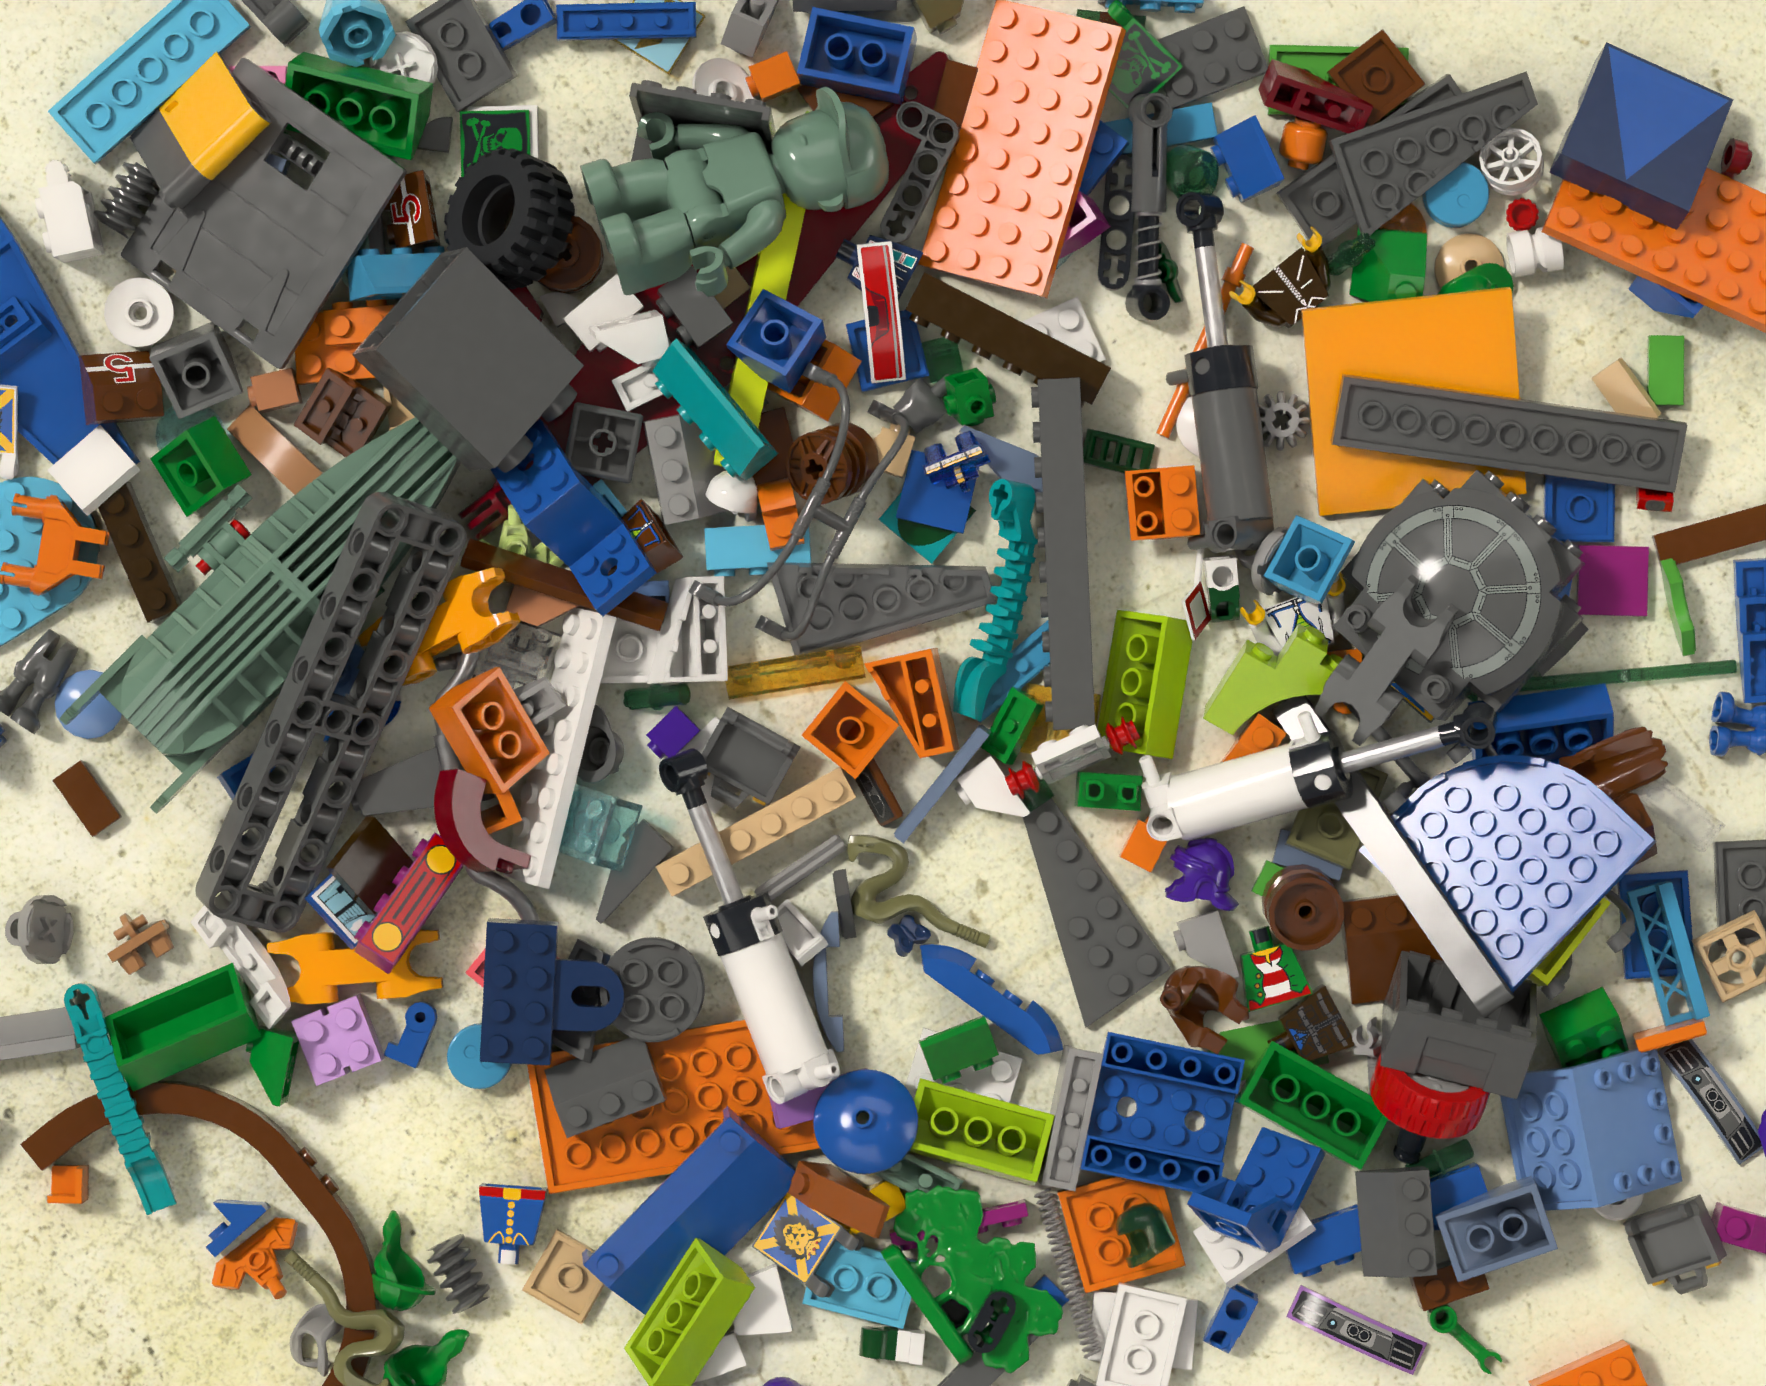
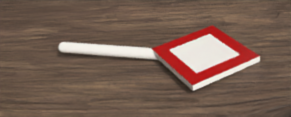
M1205 521L1200 522L1201 535L1205 534ZM1204 549L1197 550L1194 586L1182 600L1192 640H1196L1211 620L1201 583Z

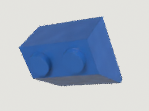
M1256 115L1214 137L1213 142L1215 145L1210 147L1212 155L1218 166L1224 164L1229 175L1225 179L1226 186L1233 198L1238 196L1241 203L1278 187L1285 179Z
M763 289L726 346L760 378L790 393L802 376L808 362H811L826 339V333L822 319Z

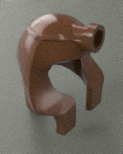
M1187 965L1177 969L1167 979L1160 997L1161 1004L1167 1009L1189 1046L1209 1049L1217 1055L1226 1044L1227 1039L1210 1028L1204 1027L1203 1017L1208 1010H1215L1238 1024L1249 1019V1009L1240 1004L1235 996L1239 986L1238 981L1232 976L1213 968Z

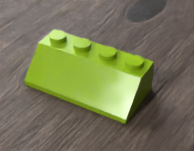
M1117 610L1097 729L1101 736H1105L1107 739L1105 733L1107 723L1117 727L1121 725L1122 716L1126 722L1133 720L1141 739L1135 741L1136 749L1130 744L1123 746V751L1173 759L1193 641L1190 636L1187 620Z
M919 1079L914 1096L918 1112V1131L914 1144L909 1151L910 1153L1034 1186L1037 1183L1055 1115L925 1079Z
M695 1238L624 1347L649 1386H691L708 1359L713 1355L717 1345L731 1327L744 1304L750 1298L755 1286L739 1265L703 1240Z

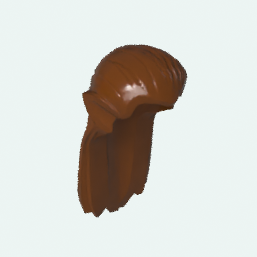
M1646 727L1625 730L1572 756L1559 758V765L1567 767L1585 777L1612 800L1659 779L1666 773L1665 767L1668 765V762L1661 760L1666 753L1663 741L1652 737L1653 732L1651 730L1647 731Z

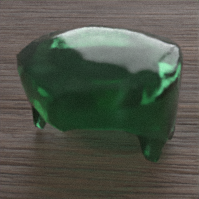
M1187 144L1178 145L1167 153V187L1178 199L1187 192L1214 193L1219 177V167L1216 158L1211 153Z

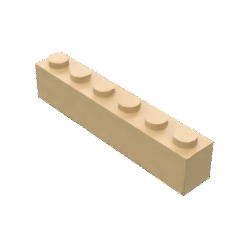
M838 767L719 831L731 865L855 799L856 795L841 767ZM700 842L655 866L672 897L713 875Z

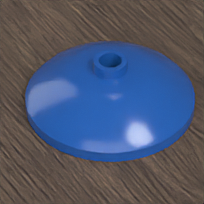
M856 1070L835 1079L821 1094L814 1112V1133L822 1152L839 1168L855 1174H876L892 1168L908 1154L917 1136L918 1112L911 1094L896 1078L877 1070ZM863 1112L868 1113L869 1121L865 1124H859L857 1122L858 1115Z

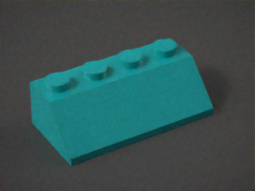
M676 338L653 369V373L659 379L655 385L666 398L669 399L673 396L681 406L676 410L689 425L694 422L702 431L699 438L710 451L717 449L724 459L720 463L733 478L739 475L747 481L779 453L696 353Z

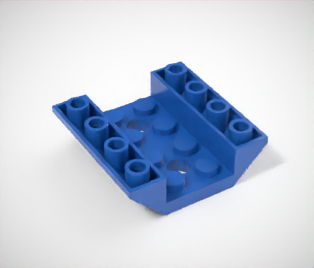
M1108 1032L1102 1052L1103 1059L1080 1169L1193 1192L1221 1178L1224 1167L1222 1160L1235 1095L1239 1092L1245 1060ZM1131 1097L1135 1101L1136 1111L1132 1116L1123 1117L1117 1112V1102L1121 1098ZM1199 1111L1203 1115L1204 1124L1200 1130L1191 1131L1186 1127L1185 1117L1189 1112Z

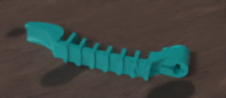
M1006 479L995 481L989 491V502L992 506L991 517L999 523L998 535L1009 541L1008 548H998L997 555L1006 560L1004 567L997 566L994 568V573L1000 576L1002 581L1001 586H991L990 592L996 595L998 600L997 604H987L985 609L994 615L992 623L982 622L979 625L980 630L989 634L987 641L971 639L969 644L976 650L984 652L982 659L972 656L963 661L958 670L954 689L953 712L981 721L991 687L998 678L1006 673L1008 659L1013 657L1014 653L1011 651L1014 640H1017L1019 636L1016 632L1018 623L1022 621L1024 616L1021 614L1023 603L1027 602L1026 589L1028 582H1031L1032 576L1029 574L1031 564L1035 563L1036 559L1033 556L1035 545H1038V539L1035 538L1030 522L1036 500L1035 491L1029 484Z
M89 983L72 985L64 995V1004L73 1025L77 1044H80L83 1051L84 1062H87L91 1072L90 1078L94 1080L98 1099L102 1101L105 1117L109 1119L112 1135L117 1139L118 1150L120 1154H123L125 1167L134 1182L146 1215H150L168 1206H173L177 1202L162 1161L156 1149H152L150 1146V1132L145 1133L143 1116L138 1115L135 1107L137 1104L136 1099L131 1097L128 1089L129 1084L125 1081L117 1067L113 1046L107 1034L108 1028L98 992ZM80 989L82 994L88 993L90 999L85 1002L86 1010L81 1004L75 1005L73 1002V998L77 997L76 990Z

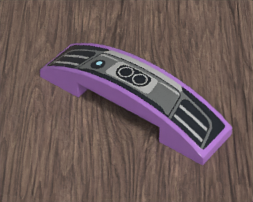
M1300 1285L1286 1317L1332 1340L1412 1375L1427 1345V1342L1339 1304L1331 1298L1303 1285Z

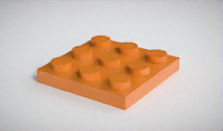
M1112 1176L1076 1186L1075 1191L1066 1189L1057 1191L1085 1293L1118 1285L1119 1282L1125 1283L1186 1266L1164 1186Z

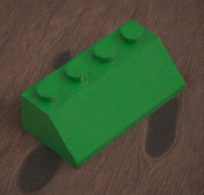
M302 52L288 62L286 86L383 154L407 160L414 158L430 115L433 83L364 66L353 67L331 60L328 57ZM290 124L285 128L286 130L302 133Z
M1274 1041L1270 1042L1234 1101L1309 1144L1321 1148L1325 1153L1357 1170H1361L1389 1120L1378 1110L1369 1094Z

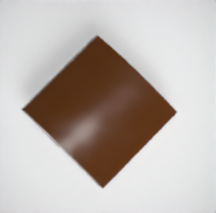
M326 368L295 421L294 426L318 444L327 443L344 457H347L371 442L392 404L353 379L331 368Z

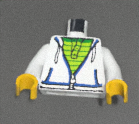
M1338 573V581L1332 584L1322 604L1306 602L1295 597L1265 609L1262 608L1257 600H1253L1256 609L1250 614L1241 607L1240 613L1249 623L1256 641L1268 646L1274 655L1278 656L1299 623L1306 628L1311 626L1320 630L1325 635V638L1329 640L1328 645L1333 644L1334 637L1339 632L1332 626L1345 611L1343 591L1346 584L1342 573Z

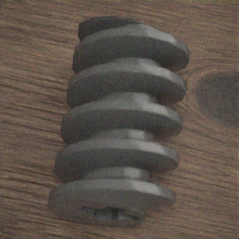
M137 162L135 164L123 163L122 166L127 171L128 176L117 174L115 177L121 188L109 186L108 191L114 199L102 198L100 202L107 209L106 212L99 210L93 212L100 222L126 238L128 236L123 231L124 229L135 230L137 228L130 218L142 219L144 216L138 205L148 207L151 205L145 194L157 195L158 190L152 184L155 180L150 171Z
M464 1234L453 1236L427 1250L434 1251V1254L427 1260L428 1264H440L439 1268L433 1273L434 1276H446V1279L440 1284V1288H452L453 1290L446 1297V1300H458L459 1302L452 1310L453 1314L463 1312L489 1298L483 1297L490 1289L489 1285H477L482 1279L483 1273H471V1270L477 1265L476 1259L465 1260V1257L471 1252L470 1247H458L465 1239Z

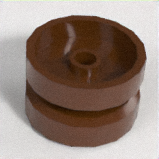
M579 216L571 217V222L574 224L572 234H568L566 243H568L566 249L570 250L571 259L565 261L562 258L560 260L558 256L557 259L559 261L554 268H548L546 270L547 275L538 280L540 284L550 291L566 294L580 292L593 284L602 270L604 261L602 242L592 226Z
M1305 864L1291 865L1276 872L1265 886L1262 895L1263 914L1276 938L1287 947L1300 951L1316 950L1330 943L1340 932L1344 920V903L1331 879L1320 869Z

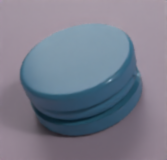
M1463 162L1422 194L1423 204L1428 215L1438 224L1449 228L1464 227L1474 222L1486 209L1489 201V186L1485 176L1479 169Z
M482 1023L469 1025L459 1031L451 1040L447 1052V1062L452 1075L461 1084L473 1089H485L496 1085L507 1075L512 1063L480 1062Z

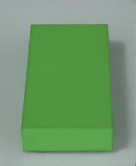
M1648 336L1647 393L1656 406L1684 405V336Z

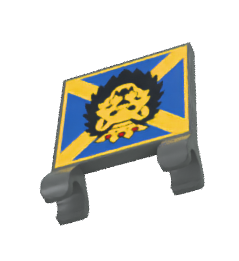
M787 1192L782 1197L752 1247L806 1285L817 1296L829 1298L835 1289L834 1285L815 1273L836 1240L848 1250L859 1251L864 1244V1239L834 1219L807 1207Z

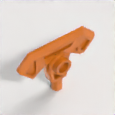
M275 1217L216 1263L212 1279L213 1286L238 1290L247 1273L264 1289H269L275 1299L284 1297L287 1291L280 1281L283 1278V1274L274 1250L292 1249L298 1228L296 1220Z

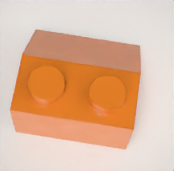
M824 340L810 363L835 374L847 388L861 360L836 344ZM803 375L790 393L768 382L767 390L827 422L840 401L839 393L835 387L818 384Z
M845 681L801 736L856 779L897 729L899 724Z

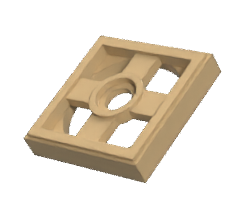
M1755 910L1691 940L1722 1003L1766 982V964L1757 976L1751 967L1754 958L1766 953V931ZM1748 928L1757 932L1761 939L1749 945L1740 944L1735 931ZM1722 938L1727 948L1725 956L1710 963L1708 959L1710 947L1713 942ZM1742 951L1745 953L1746 957L1742 963H1735L1732 960L1735 952ZM1733 970L1739 972L1744 983H1728L1717 976Z

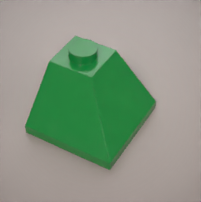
M1357 228L1349 295L1369 302L1423 296L1426 273L1427 233L1378 228L1370 236L1362 240L1359 228Z
M260 1025L262 1037L247 1043L246 1052L251 1053L249 1062L272 1105L280 1107L288 1101L300 1042L296 1032L278 1028L268 1029L267 1026Z

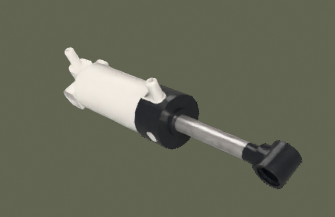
M1473 703L1467 706L1463 714L1455 715L1453 722L1345 752L1335 731L1329 730L1318 733L1311 713L1309 711H1302L1298 714L1297 718L1305 737L1290 740L1289 744L1174 776H1172L1171 772L1159 775L1152 756L1145 755L1140 758L1139 763L1146 778L1141 787L1151 809L1147 822V832L1158 841H1169L1180 837L1188 841L1297 810L1311 809L1351 798L1353 794L1351 772L1458 742L1462 747L1468 746L1474 749H1484L1490 746L1496 735L1497 713L1493 707L1486 703ZM1474 722H1481L1485 724L1487 727L1484 729H1476L1472 727L1471 724Z
M694 748L663 759L659 765L661 780L669 791L676 793V796L682 794L724 902L723 905L718 907V910L703 916L717 954L721 957L766 1075L762 1076L766 1090L775 1103L782 1104L808 1092V1090L826 1086L839 1077L840 1068L833 1049L826 1048L784 940L783 930L777 917L778 909L772 904L768 891L754 896H743L701 788V786L705 785L704 780L707 779L708 775L706 761L703 755Z

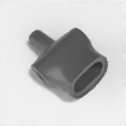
M944 377L933 387L919 378L893 406L895 410L902 413L916 434L925 427L937 422L947 413L944 402L941 399L947 393Z

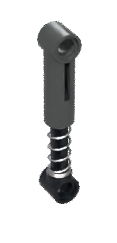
M1157 92L1137 95L1128 106V116L1133 124L1131 212H1135V217L1138 219V229L1135 231L1138 235V245L1135 247L1138 251V261L1135 263L1138 267V277L1134 279L1135 284L1132 285V289L1126 296L1125 305L1129 315L1137 320L1161 319L1167 314L1170 307L1169 295L1161 286L1162 280L1158 277L1162 273L1158 269V263L1162 257L1159 254V243L1162 241L1159 238V227L1162 225L1159 222V216L1166 212L1167 123L1172 117L1173 108L1169 98ZM1149 102L1154 106L1155 110L1152 119L1148 118L1146 114V106ZM1147 294L1152 299V306L1148 312L1143 306V300Z

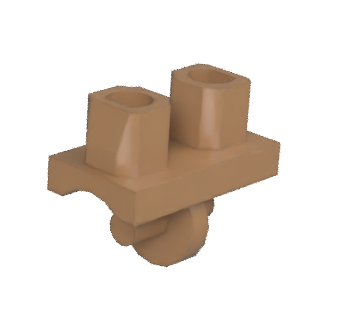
M124 913L119 917L123 926L114 931L113 934L118 941L128 935L131 939L107 953L112 963L118 961L120 966L131 975L147 965L137 950L142 945L148 943L157 958L174 948L167 932L170 926L164 919L140 933L138 929L148 923L146 917L142 914L132 920L127 913Z

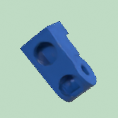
M524 0L488 25L502 50L505 51L517 45L525 38H529L544 28H549L556 24L557 17L547 0Z
M422 1001L414 1003L408 1008L405 1015L407 1025L399 1044L392 1041L389 1042L384 1056L413 1068H418L437 1022V1011L433 1005Z
M1239 1284L1231 1288L1227 1286L1224 1296L1206 1329L1203 1341L1228 1354L1237 1338L1241 1336L1258 1304V1294Z

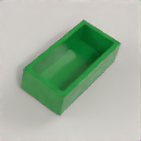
M230 963L105 1017L117 1067L133 1092L262 1037L255 1010L249 1003L251 996L248 986L234 963Z

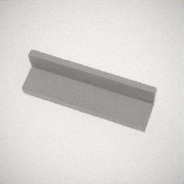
M66 1007L0 1017V1060L66 1051L81 1047L80 1044H77L73 1025Z
M1064 1045L1050 1110V1114L1055 1116L1038 1177V1182L1041 1185L1071 1191L1076 1190L1103 1059L1102 1053L1077 1049L1069 1045Z

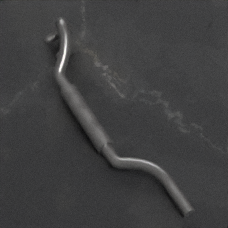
M480 651L470 654L457 652L434 660L436 669L439 672L456 669L447 685L437 694L434 703L451 688L471 679L478 663ZM434 719L437 735L433 736L440 771L450 769L465 771ZM465 866L468 875L475 882L490 888L505 898L517 911L521 920L540 921L531 901L511 881L494 871L477 873Z

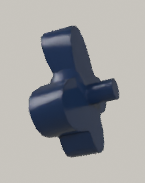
M909 914L900 920L899 925L892 924L887 930V935L894 940L895 950L901 957H906L911 952L913 944H924L931 936L930 931L926 927L916 924L914 918Z

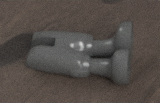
M51 629L33 645L22 660L16 663L13 673L16 678L7 688L0 691V712L9 717L26 688L32 683L35 684L27 700L10 717L34 735L40 728L38 714L45 698L50 699L59 692V685L79 649L68 641L58 650L52 661L48 660L47 658L60 639V635Z

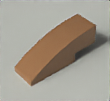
M251 404L227 428L294 495L323 474L301 450L258 410L252 407Z

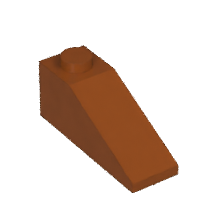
M799 1161L788 1191L789 1194L807 1207L873 1238L880 1237L890 1208L888 1204L832 1164Z

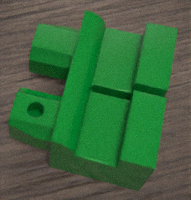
M1078 771L1074 806L1141 811L1143 776Z

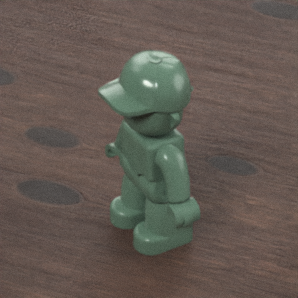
M823 87L816 90L818 106L815 111L797 116L779 127L772 141V154L768 155L761 136L756 132L748 131L742 126L729 124H678V129H674L673 121L664 113L654 112L643 116L639 121L637 133L638 137L655 142L649 144L652 158L635 160L614 167L606 159H599L580 165L590 204L594 205L608 252L613 254L623 294L632 295L675 280L683 275L692 264L695 270L700 269L695 282L697 291L703 292L707 297L721 293L727 287L729 281L726 267L734 269L748 261L771 244L782 231L783 222L786 219L782 194H786L791 202L807 210L823 209L827 212H835L841 210L842 207L845 209L857 207L873 200L883 191L889 179V161L886 145L877 122L865 108L851 102H841L838 95L832 89Z

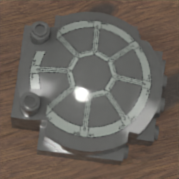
M1476 470L1461 488H1454L1451 492L1436 479L1432 483L1422 479L1401 504L1388 512L1373 527L1360 547L1359 552L1341 571L1342 576L1361 593L1332 627L1365 656L1380 637L1378 633L1367 626V623L1380 604L1396 592L1411 574L1420 580L1411 600L1414 611L1420 617L1436 619L1450 604L1459 609L1446 640L1430 662L1423 668L1410 658L1394 681L1437 720L1446 721L1472 691L1486 704L1493 707L1495 712H1501L1584 619L1577 613L1581 607L1567 594L1562 598L1558 596L1586 564L1579 558L1583 552L1568 539L1564 543L1560 542L1553 535L1557 529L1542 516L1540 517L1537 514L1533 518L1527 513L1530 505L1516 493L1510 491L1507 495L1503 492L1501 487L1504 483L1489 470L1485 475Z

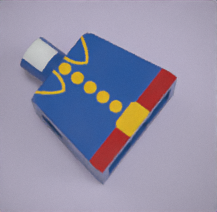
M482 1183L479 1186L484 1242L499 1243L498 1263L519 1264L520 1245H534L548 1187Z

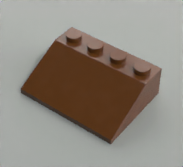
M1397 893L1342 900L1344 903V920L1341 930L1351 1004L1385 1000L1401 951H1414L1443 961Z

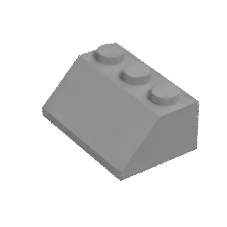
M680 414L643 421L663 524L668 525L729 511L715 505L705 495L710 481L724 470L721 466L713 465L716 449L710 451L701 441L699 435L702 431L694 422L689 425Z

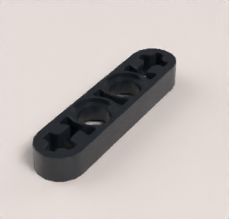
M1120 155L1106 173L1103 215L1111 227L1101 233L1097 275L1101 286L1110 291L1123 288L1128 281L1134 224V212H1131L1132 174H1127L1124 179V187L1131 186V192L1122 189L1110 191V184L1118 185V174L1112 173V168H1117L1119 162H1125L1126 168L1132 169V158L1127 155ZM1115 196H1122L1129 202V209L1123 215H1115L1109 208V202ZM1111 231H1121L1126 237V244L1120 250L1111 249L1106 243V237ZM1104 253L1111 256H1126L1125 262L1118 259L1117 271L1123 273V278H1118L1116 284H1110L1109 278L1103 275V272L1109 271L1111 267V259L1104 260Z

